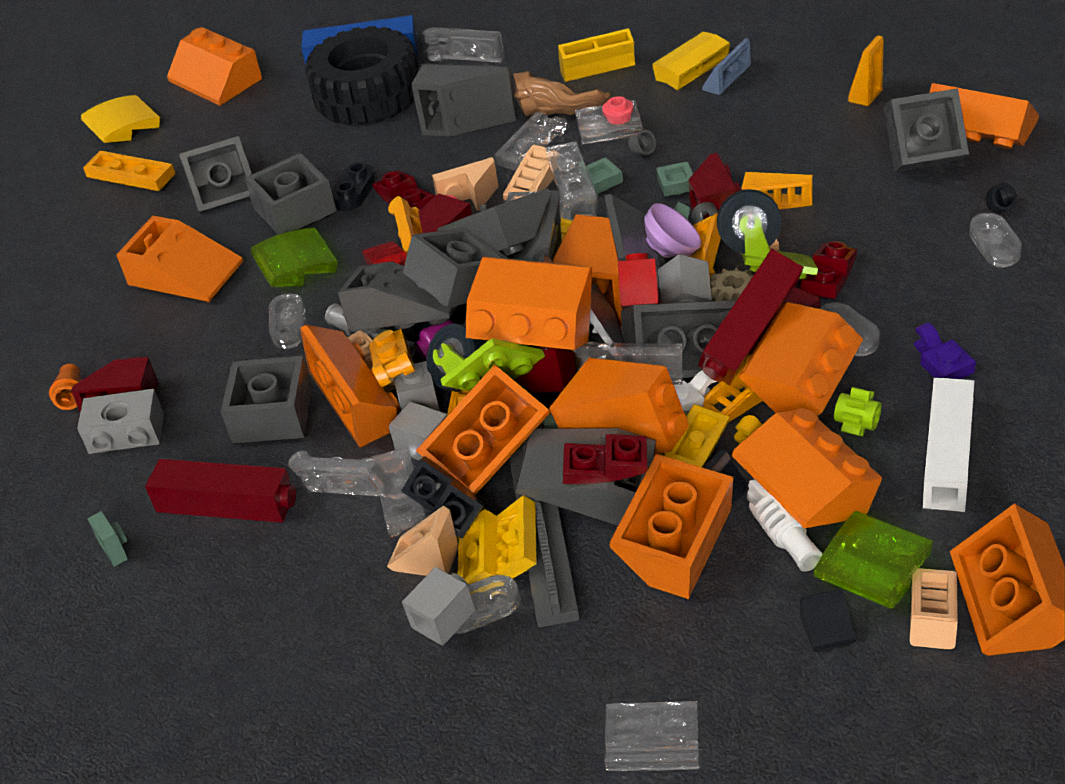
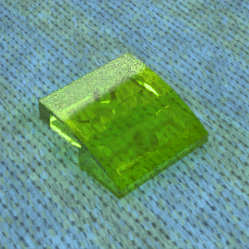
M316 228L282 233L251 247V254L271 287L303 286L305 274L336 273L338 261Z
M855 511L826 548L814 569L813 576L892 609L910 589L912 576L915 571L930 556L933 541Z

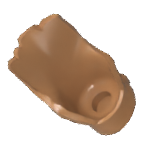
M531 71L514 73L515 92L513 95L518 100L526 117L539 112L543 115L580 114L603 107L604 103L611 99L609 92L603 93L598 89L576 94L562 83L534 77Z

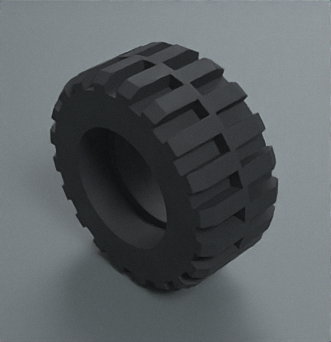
M367 26V28L362 29L360 27L352 28L351 31L347 32L341 31L334 37L329 36L324 39L322 44H317L306 60L305 72L314 106L320 114L333 122L338 123L341 121L344 125H352V123L366 125L367 122L372 121L377 123L383 121V118H392L398 115V111H404L415 100L411 84L419 69L414 46L405 35L397 30L392 31L388 27L376 28V26Z

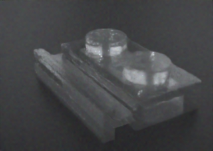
M630 100L633 103L634 111L631 114V119L623 124L609 123L603 115V105L575 110L582 145L631 137L636 131L643 130L636 101Z
M697 701L606 704V771L699 769Z

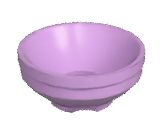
M655 203L649 208L644 218V224L647 234L646 241L652 249L659 252L665 258H671L678 254L691 256L700 248L701 239L698 232L679 212L661 203Z

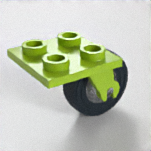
M746 189L730 195L723 202L717 215V229L722 241L730 249L741 253L745 265H750V270L756 272L769 253V247L775 242L780 233L782 219L777 204L770 196L758 190ZM777 251L804 267L799 279H806L807 274L817 275L818 268L810 255Z
M449 324L441 328L431 340L427 352V370L431 374L433 382L444 390L454 392L471 391L494 365L515 380L517 377L530 372L533 365L545 357L541 349L491 338L486 343L484 340L466 338V325Z

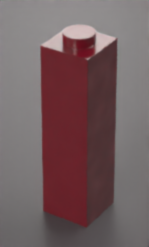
M771 248L703 350L698 367L703 369L705 375L714 381H723L731 385L796 286L804 269L803 266Z
M159 459L145 485L155 512L283 523L289 508L294 506L296 500V488L291 484L287 469L276 467Z

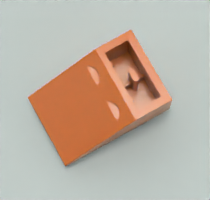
M153 215L116 254L128 285L210 302L243 262L241 256L185 223Z

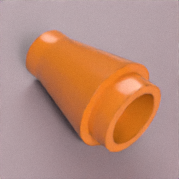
M74 364L63 365L49 389L51 401L62 410H72L77 407L71 389L72 386L82 380L80 376L81 371Z

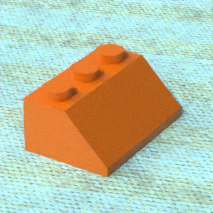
M201 27L194 29L188 36L180 40L167 79L169 82L220 106L262 80V75L255 50Z
M932 83L929 93L957 89V87ZM958 88L967 141L979 143L981 138L993 140L992 144L994 146L1005 149H1012L1013 144L1024 146L1039 118L1038 112L1029 101Z
M482 257L467 298L466 338L480 340L494 338L516 344L576 350L589 342L592 267Z
M787 302L782 305L738 377L775 413L807 408L816 415H819L825 409L860 347L863 338L838 313Z
M312 325L300 327L308 372L358 446L361 448L391 433L389 424L397 417V413L400 412L399 403L392 392L386 393L379 385L372 367L368 368L364 362L365 357L358 343H351L343 331Z
M494 365L417 448L416 452L422 457L426 456L476 495L551 412L500 368Z
M807 408L776 412L739 444L732 453V457L804 529L865 518L882 480V477L869 466L866 459L858 456L843 442V439L838 434L826 427L818 419V416Z
M656 454L610 540V548L648 586L689 599L731 511L733 477Z
M1014 503L950 551L981 651L987 656L1050 649L1065 640V566L1049 524Z

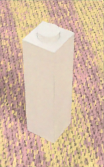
M934 378L924 477L923 508L965 512L974 380Z

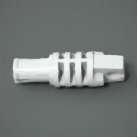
M755 479L750 480L747 492V499L750 502L749 509L777 547L786 549L801 571H810L817 567L822 561L821 556L823 554L806 535V528L804 529Z

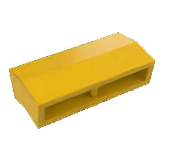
M629 28L558 45L560 71L565 82L635 65L634 40Z
M701 32L652 64L655 80L667 83L676 90L681 89L718 65L729 54L730 42L717 34Z

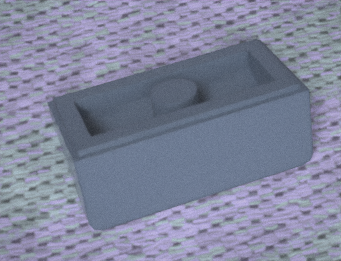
M745 38L713 69L702 87L703 91L720 95L751 65L749 39Z

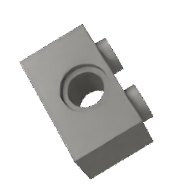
M154 389L83 398L77 429L88 454L159 445L164 412Z

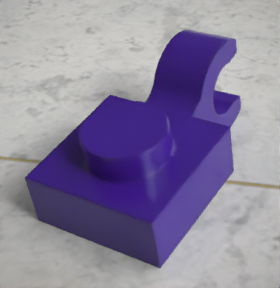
M929 322L915 328V332L921 337V339L914 342L915 348L921 353L920 365L934 378L962 379L975 373L976 361L953 339L942 343L936 328Z

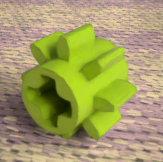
M852 387L850 395L840 394L835 406L834 420L843 423L841 432L864 436L865 429L872 431L876 429L881 415L882 404L873 400L874 392Z

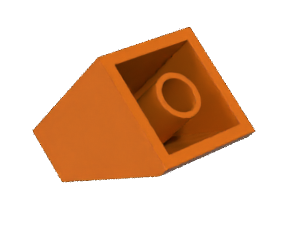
M576 214L552 261L559 264L592 267V285L597 284L615 311L619 327H622L621 310L623 309L620 302L618 257L610 220L606 217Z
M588 358L549 407L558 429L619 428L655 440L654 454L671 452L689 427L687 417L667 367L661 365Z

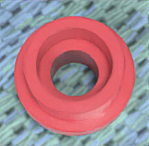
M616 96L604 103L602 111L609 123L623 124L631 119L634 108L630 100Z

